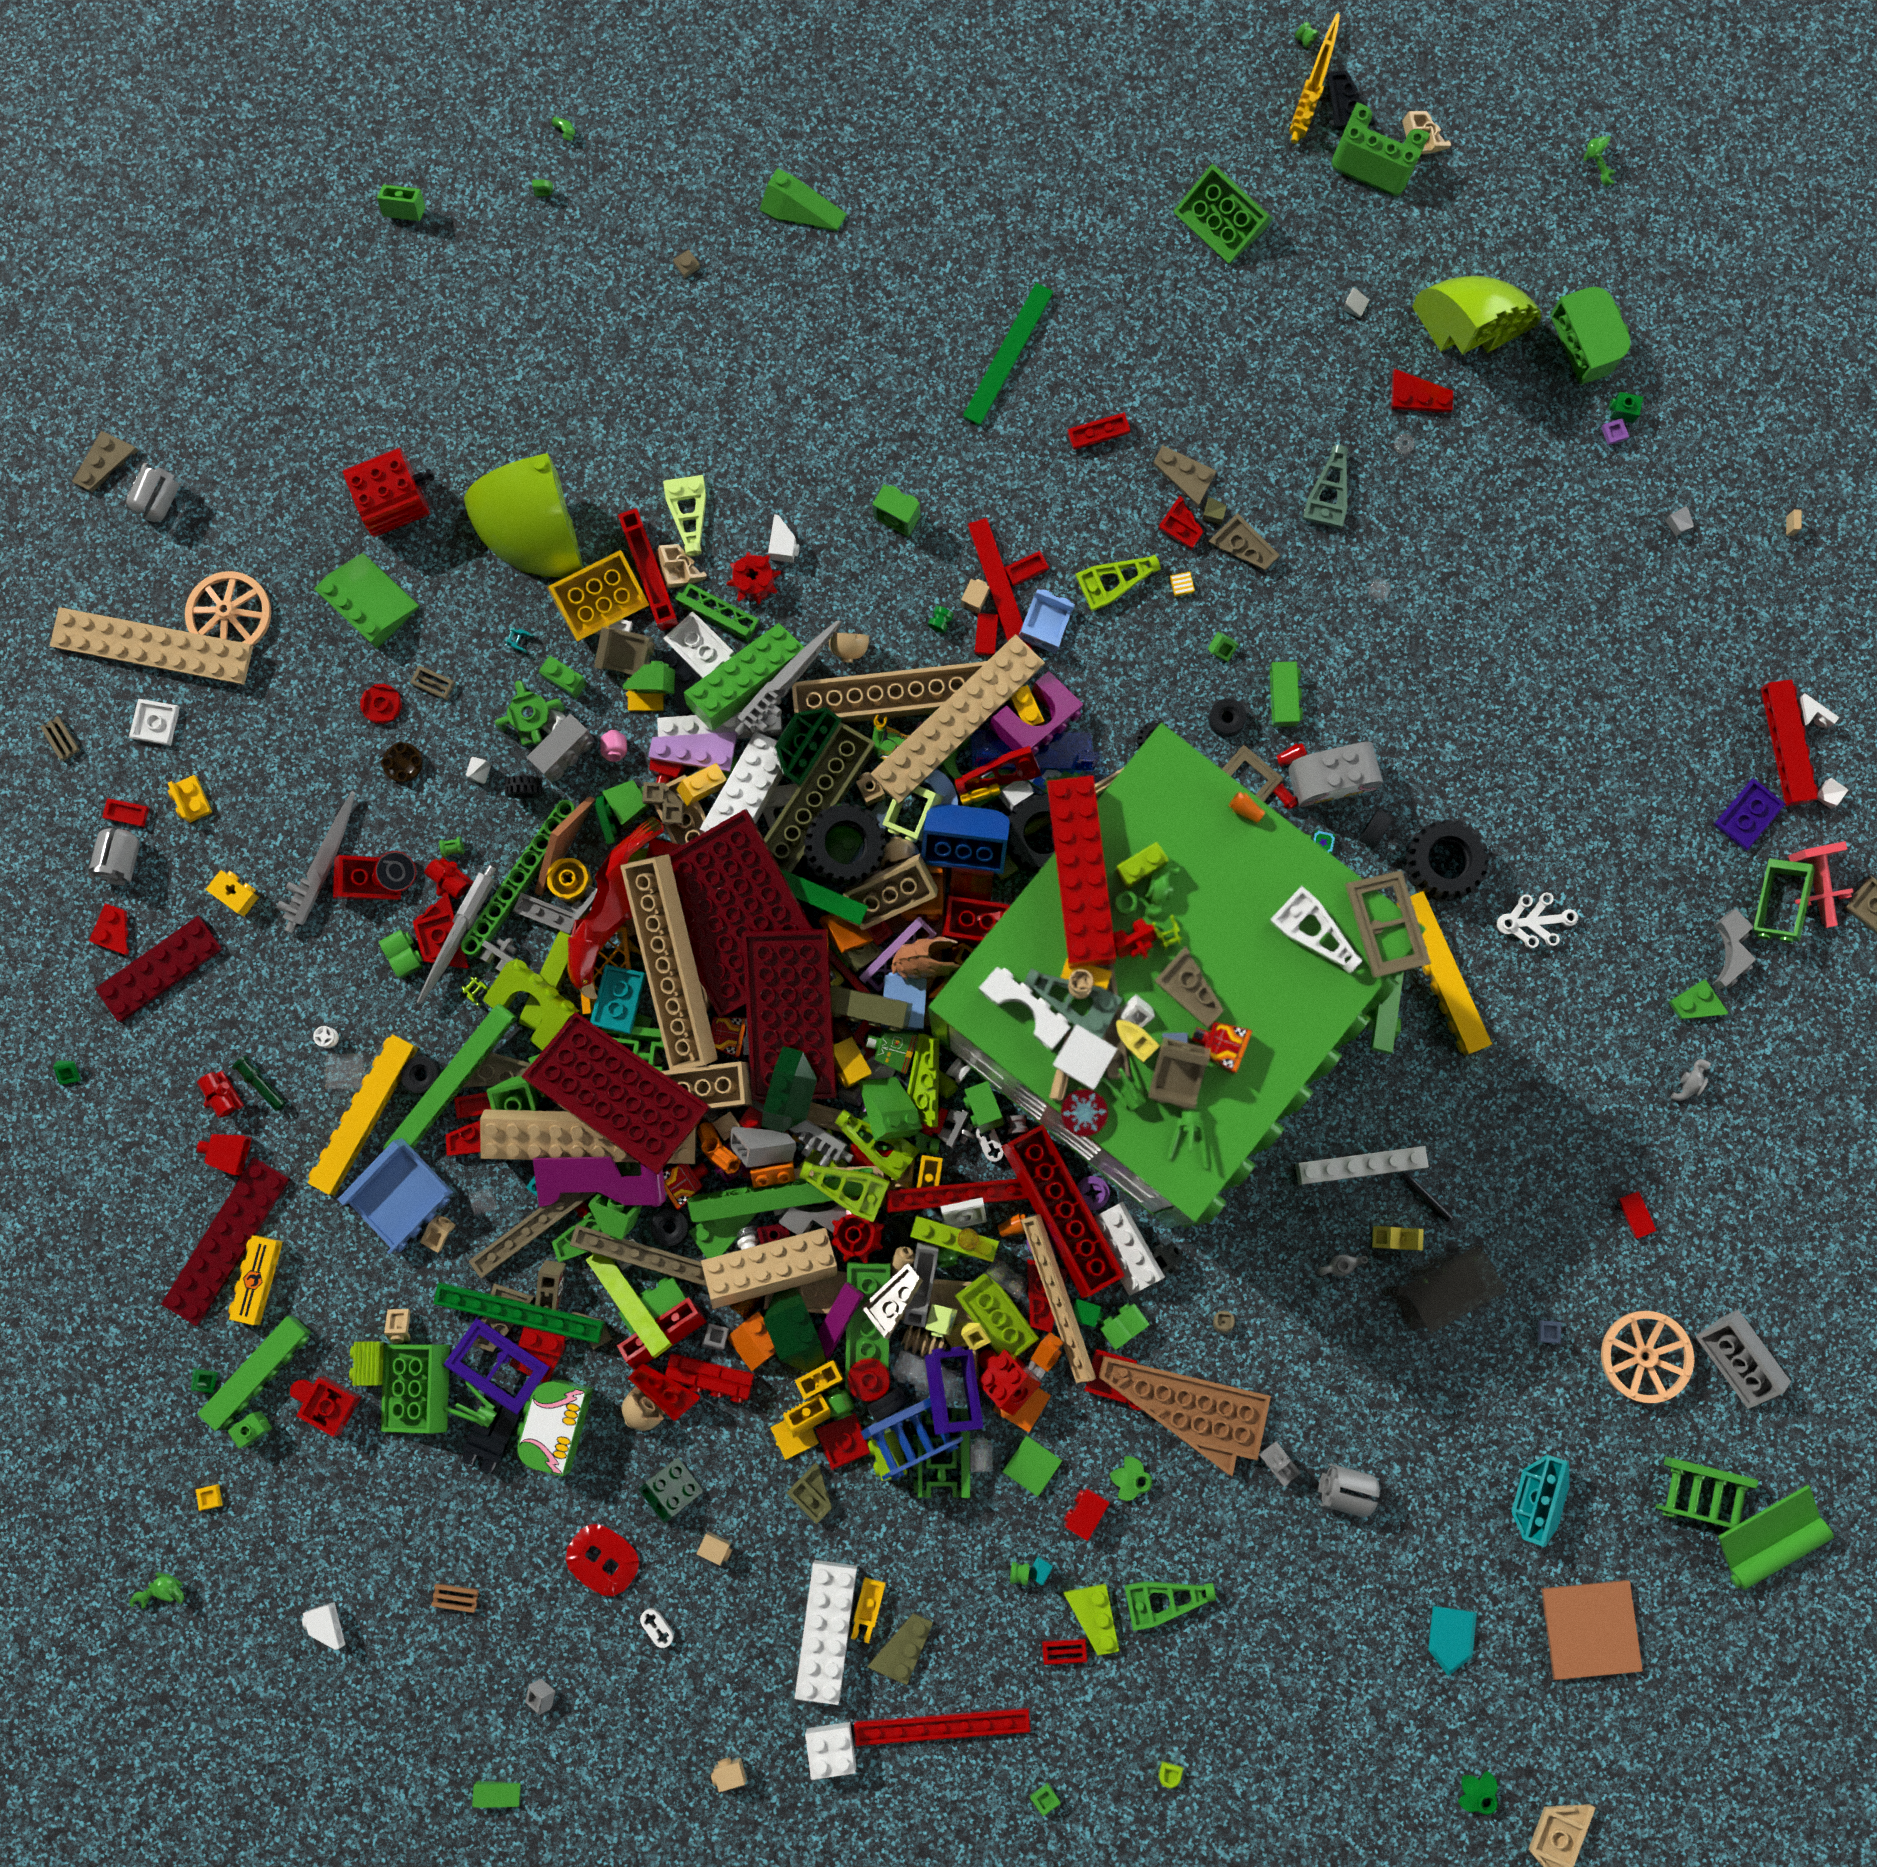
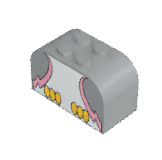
M1361 742L1305 755L1294 760L1288 768L1294 795L1297 797L1298 808L1378 790L1383 784L1372 742Z

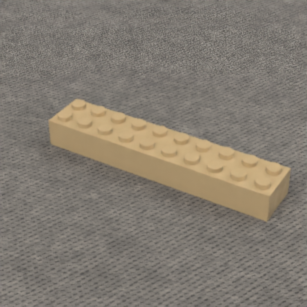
M987 661L795 682L792 686L794 713L826 707L840 717L842 723L874 720L876 715H878V719H884L885 716L887 718L933 714Z
M667 854L620 865L669 1069L676 1070L704 1066L716 1061L718 1057L670 856Z
M484 1109L480 1118L481 1159L533 1160L534 1158L613 1157L614 1162H637L569 1112ZM697 1126L667 1163L695 1164Z

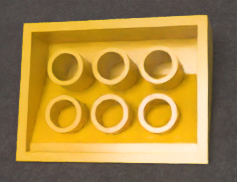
M621 550L547 587L576 641L649 605Z

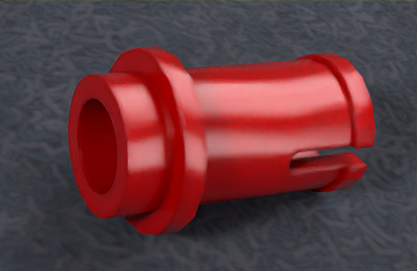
M1283 783L1274 789L1273 793L1284 804V808L1291 810L1298 804L1297 797H1294Z

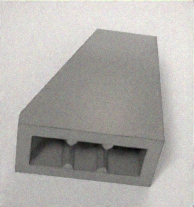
M732 1127L729 1146L746 1167L793 1161L796 1142L787 1132L781 1133L772 1130Z

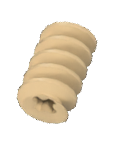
M913 1325L908 1326L901 1345L905 1343L904 1350L906 1351L912 1346L913 1354L920 1350V1357H924L926 1353L928 1355L932 1354L933 1349H946L947 1346L945 1344V1337L937 1341V1336L932 1335L929 1337V1330L921 1334V1327H918L913 1331Z

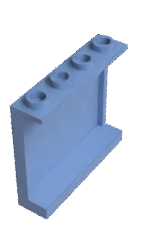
M403 1138L392 1141L337 1200L342 1205L349 1203L390 1247L387 1253L391 1254L396 1251L398 1253L401 1252L408 1245L406 1241L410 1237H416L422 1231L421 1226L425 1222L426 1224L429 1223L436 1216L434 1212L438 1208L442 1209L450 1202L449 1197L454 1192Z

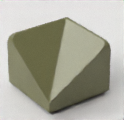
M1208 497L1202 520L1221 525L1227 505Z

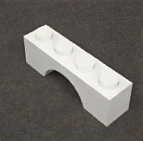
M996 967L980 986L979 992L996 1006L1005 1002H1018L1028 1007L1035 1019L1033 1037L1052 1051L1069 1031L1070 1026L1067 1025L1069 1021L1060 1013L1055 1015L1049 1010L1051 1006L1042 998L1037 1000L1031 995L1033 991L1027 985L1016 983L1013 980L1015 976L1006 968L1001 970Z

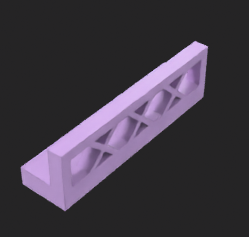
M918 916L859 978L864 983L868 981L879 992L884 987V983L882 982L879 985L871 976L875 972H884L885 977L887 972H892L891 968H887V960L895 956L894 953L901 948V945L916 942V931L921 926L930 934L926 939L931 940L937 933Z

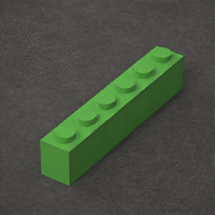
M286 1316L197 1414L214 1431L228 1429L234 1423L233 1418L248 1408L250 1399L253 1396L257 1397L264 1390L263 1385L268 1380H273L279 1374L278 1369L283 1364L286 1365L292 1360L294 1351L297 1348H302L309 1341L307 1337L312 1332L295 1316Z

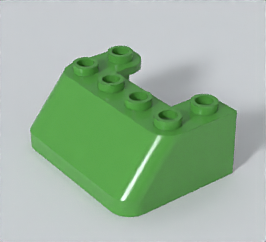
M1357 102L1333 155L1331 165L1335 171L1390 195H1399L1404 191L1430 133L1421 129H1413L1408 133L1404 144L1367 129L1372 118V112L1369 107Z

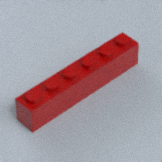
M1792 679L1769 682L1761 687V693L1785 806L1810 803L1818 799V787L1814 784V768L1809 760L1810 749L1804 737L1806 731L1800 718L1801 707L1797 704V688L1793 685Z

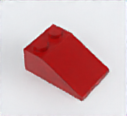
M338 855L334 858L333 899L401 900V891L389 892L381 888L376 882L373 870L379 857Z
M948 896L944 907L941 937L955 940L957 944L979 945L1010 908V905Z

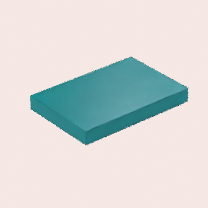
M605 964L590 1022L598 1028L631 1035L647 974Z

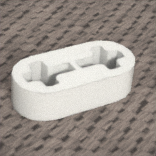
M978 1127L976 1136L987 1160L991 1162L1001 1160L1004 1152L995 1130H991L989 1134L991 1141L987 1142L984 1136H980ZM991 1143L995 1149L999 1148L1000 1150L997 1158L988 1155L991 1151L989 1147Z
M649 1608L645 1610L640 1618L642 1627L658 1647L665 1648L669 1646L674 1639L673 1630L657 1609ZM646 1614H649L650 1616L654 1614L656 1616L654 1622L657 1625V1627H655L652 1622H646V1619L648 1618ZM658 1628L663 1634L666 1632L668 1633V1642H666L665 1640L660 1641L658 1639L660 1637V1633L657 1630Z

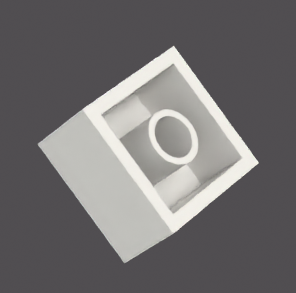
M850 1722L807 1728L805 1737L811 1780L856 1772Z

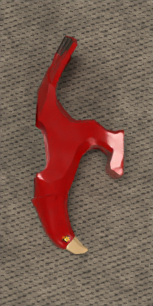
M654 816L645 820L610 852L595 875L597 892L591 912L585 919L574 921L571 937L568 938L567 971L571 983L587 998H597L593 986V972L599 951L626 920L633 918L620 865L627 864L629 858L639 848L664 832V825ZM636 935L634 941L636 942L638 948H640L638 937Z

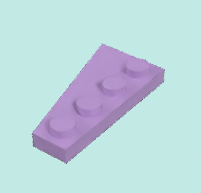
M736 732L652 737L648 757L653 760L699 768H707L717 763L722 772L730 773L738 734Z

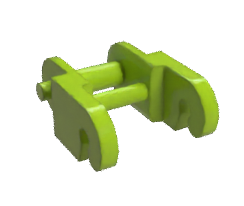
M1173 915L1170 916L1173 928L1164 933L1159 932L1155 922H1152L1157 941L1161 940L1160 946L1164 947L1165 950H1167V946L1176 942L1179 945L1181 944L1180 940L1182 937L1178 936L1180 930ZM1171 933L1174 934L1175 938L1165 941L1163 936Z
M471 977L472 981L466 987H461L463 989L462 992L464 994L467 992V997L480 1007L481 1005L474 999V995L481 988L489 991V988L481 981L478 983V978L475 977L474 979ZM476 983L478 987L473 993L469 992V989Z

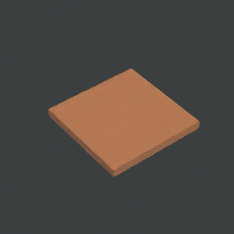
M1629 1580L1541 1588L1553 1679L1559 1680L1642 1671Z

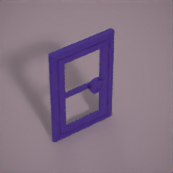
M478 1318L474 1320L443 1364L516 1415L519 1414L550 1369L549 1366ZM479 1335L503 1350L498 1353V1362L486 1379L461 1363V1360ZM510 1355L533 1370L515 1398L489 1382L500 1365L507 1364L510 1361Z

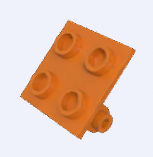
M1038 1387L1014 1416L1001 1410L996 1404L993 1411L1029 1433L1051 1395Z

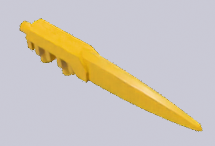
M1339 12L1335 15L1310 78L1306 80L1289 129L1293 144H1297L1299 138L1301 139L1306 136L1317 105L1316 103L1323 92L1324 86L1322 84L1337 35L1340 18Z

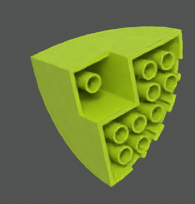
M1486 276L1456 277L1434 284L1422 290L1415 297L1416 299L1412 306L1441 352L1456 344L1462 355L1481 344L1488 353L1538 326L1542 317L1541 311L1534 301L1519 288L1505 281Z
M548 453L525 458L499 467L479 478L467 490L464 504L469 519L482 542L499 559L522 572L541 575V577L545 578L549 576L563 579L584 569L573 522L567 511L559 474Z

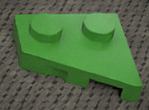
M1706 979L1669 1001L1679 1019L1728 1014V1011Z

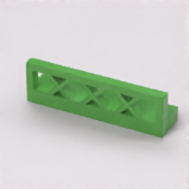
M688 583L683 594L679 592L675 598L679 606L690 612L693 611L696 615L747 642L760 622L756 617L691 583ZM693 590L698 593L700 600L696 601L688 597L690 591ZM714 601L718 609L713 610L705 606L704 603ZM731 610L734 612L735 618L730 619L722 615L721 612ZM748 619L753 623L750 628L741 625L739 621Z

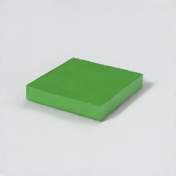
M1026 1435L1002 1472L1038 1497L1062 1460Z

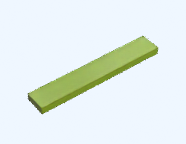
M592 1254L587 1258V1263L652 1357H658L672 1346L613 1259L598 1254Z

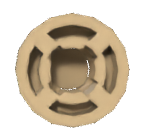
M1083 969L1074 971L1070 975L1068 985L1071 996L1077 999L1088 997L1092 990V975Z

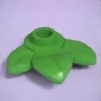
M1125 1456L1124 1468L1115 1469L1109 1474L1113 1483L1120 1487L1118 1498L1122 1500H1133L1139 1493H1146L1152 1487V1478L1148 1473L1144 1472L1142 1463L1131 1456ZM1138 1479H1145V1484L1139 1486L1137 1484Z

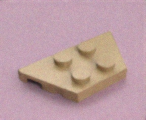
M1591 1804L1545 1806L1528 1850L1543 1867H1574L1595 1807Z

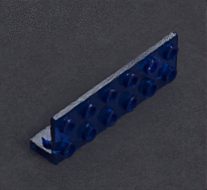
M976 730L970 736L973 769H977L1013 751L992 730ZM1057 732L1053 735L1052 741L1046 746L1044 744L1041 745L1039 751L1034 755L1040 770L1094 771L1099 761V752H1093L1092 735L1090 732H1062L1060 734ZM1011 763L1000 769H1016V767Z

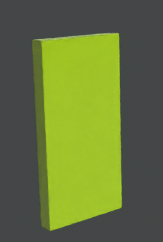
M987 1270L955 1295L972 1321L981 1324L991 1340L989 1344L998 1355L1005 1349L1018 1356L1039 1340L990 1270Z

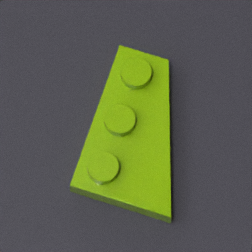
M1106 1583L1064 1591L1066 1599L1097 1655L1118 1652L1119 1647Z

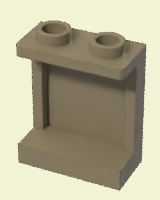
M609 626L602 627L594 667L599 669L607 668L633 675L644 664L651 665L649 659L655 650L654 637Z
M1163 1037L1149 1088V1098L1158 1103L1168 1102L1176 1104L1177 1107L1182 1109H1195L1205 1068L1208 1066L1210 1059V1049Z

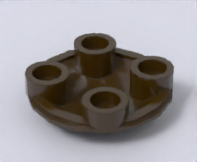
M401 741L388 748L381 760V766L390 779L402 783L412 781L417 777L423 764L420 751L410 743Z

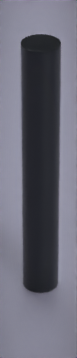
M1407 1171L1401 1175V1178L1446 1222L1452 1219L1453 1216Z

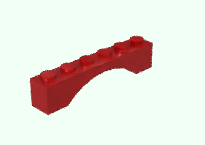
M635 508L618 514L660 632L677 626L679 623L638 509Z

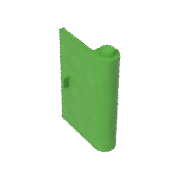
M1806 1485L1719 1535L1718 1538L1732 1574L1730 1576L1731 1582L1737 1589L1746 1590L1833 1540L1834 1535L1829 1526L1820 1518L1811 1487Z

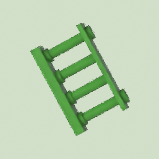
M1665 1456L1664 1465L1671 1467L1672 1478L1666 1506L1656 1504L1657 1509L1663 1510L1662 1515L1676 1518V1514L1726 1526V1531L1740 1524L1745 1493L1749 1490V1487L1757 1489L1758 1480ZM1684 1471L1693 1472L1692 1477H1694L1688 1511L1675 1508L1681 1475L1684 1474ZM1706 1476L1713 1477V1482H1715L1709 1517L1697 1514L1702 1482L1706 1479ZM1728 1481L1735 1483V1488H1737L1731 1522L1718 1520L1724 1485H1727Z

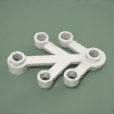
M1546 892L1539 897V902L1526 918L1517 919L1524 908L1531 906L1533 903L1530 895H1523L1519 898V903L1510 914H1503L1498 918L1497 928L1503 934H1514L1525 943L1527 948L1533 949L1539 944L1538 938L1534 935H1527L1519 928L1528 927L1544 939L1548 946L1553 947L1559 943V936L1555 933L1550 934L1540 925L1561 923L1565 927H1571L1577 923L1578 915L1574 910L1568 909L1559 915L1539 916L1543 909L1553 902V895ZM1544 896L1549 897L1548 903L1543 900ZM1523 898H1527V899H1528V901H1529V904H1528V905H1525V904L1523 903V901H1522ZM1567 914H1571L1573 916L1572 921H1569L1567 919ZM1506 920L1511 922V927L1505 925ZM1550 936L1555 938L1554 944L1549 941ZM1529 939H1533L1535 941L1534 946L1529 944Z

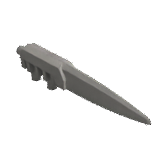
M835 621L814 638L759 691L737 716L740 724L734 731L738 735H741L746 729L754 733L756 727L762 732L768 730L769 726L762 720L768 718L767 714L769 712L776 717L781 715L782 710L775 705H780V699L784 698L789 692L788 690L818 656L841 621Z
M353 791L348 796L306 874L308 879L302 878L299 886L288 882L286 890L295 893L294 897H292L290 905L279 901L276 908L286 912L283 918L289 920L285 930L293 933L297 924L304 925L331 869L351 813L355 797Z
M489 865L484 874L478 873L452 921L454 925L424 984L417 1001L418 1005L423 1002L458 950L465 935L474 925L475 919L478 917L477 913L483 908L482 904L487 900V895L492 891V886L496 882V880L492 879L496 868Z
M752 1100L753 1105L749 1106L763 1114L764 1105L756 1100ZM808 1120L788 1129L790 1133L799 1137L800 1142L806 1144L801 1152L802 1155L808 1158L813 1149L824 1155L819 1163L820 1166L827 1167L831 1160L838 1164L841 1158L850 1163L854 1155L846 1151V1143Z

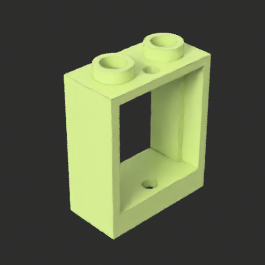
M920 786L913 793L927 798L928 801L915 832L895 824L904 801L899 805L892 799L882 824L889 827L888 832L898 836L900 832L906 834L905 839L917 843V840L923 841L927 811L935 805H940L944 797Z

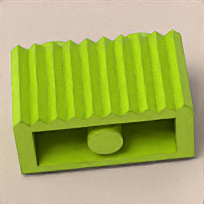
M1155 842L1117 865L1115 871L1124 886L1130 889L1134 884H1138L1142 879H1146L1150 874H1154L1158 869L1161 870L1162 867H1165L1168 858L1160 845Z
M384 1341L354 1342V1346H351L350 1358L353 1359V1368H350L349 1379L353 1381L352 1386L382 1385Z

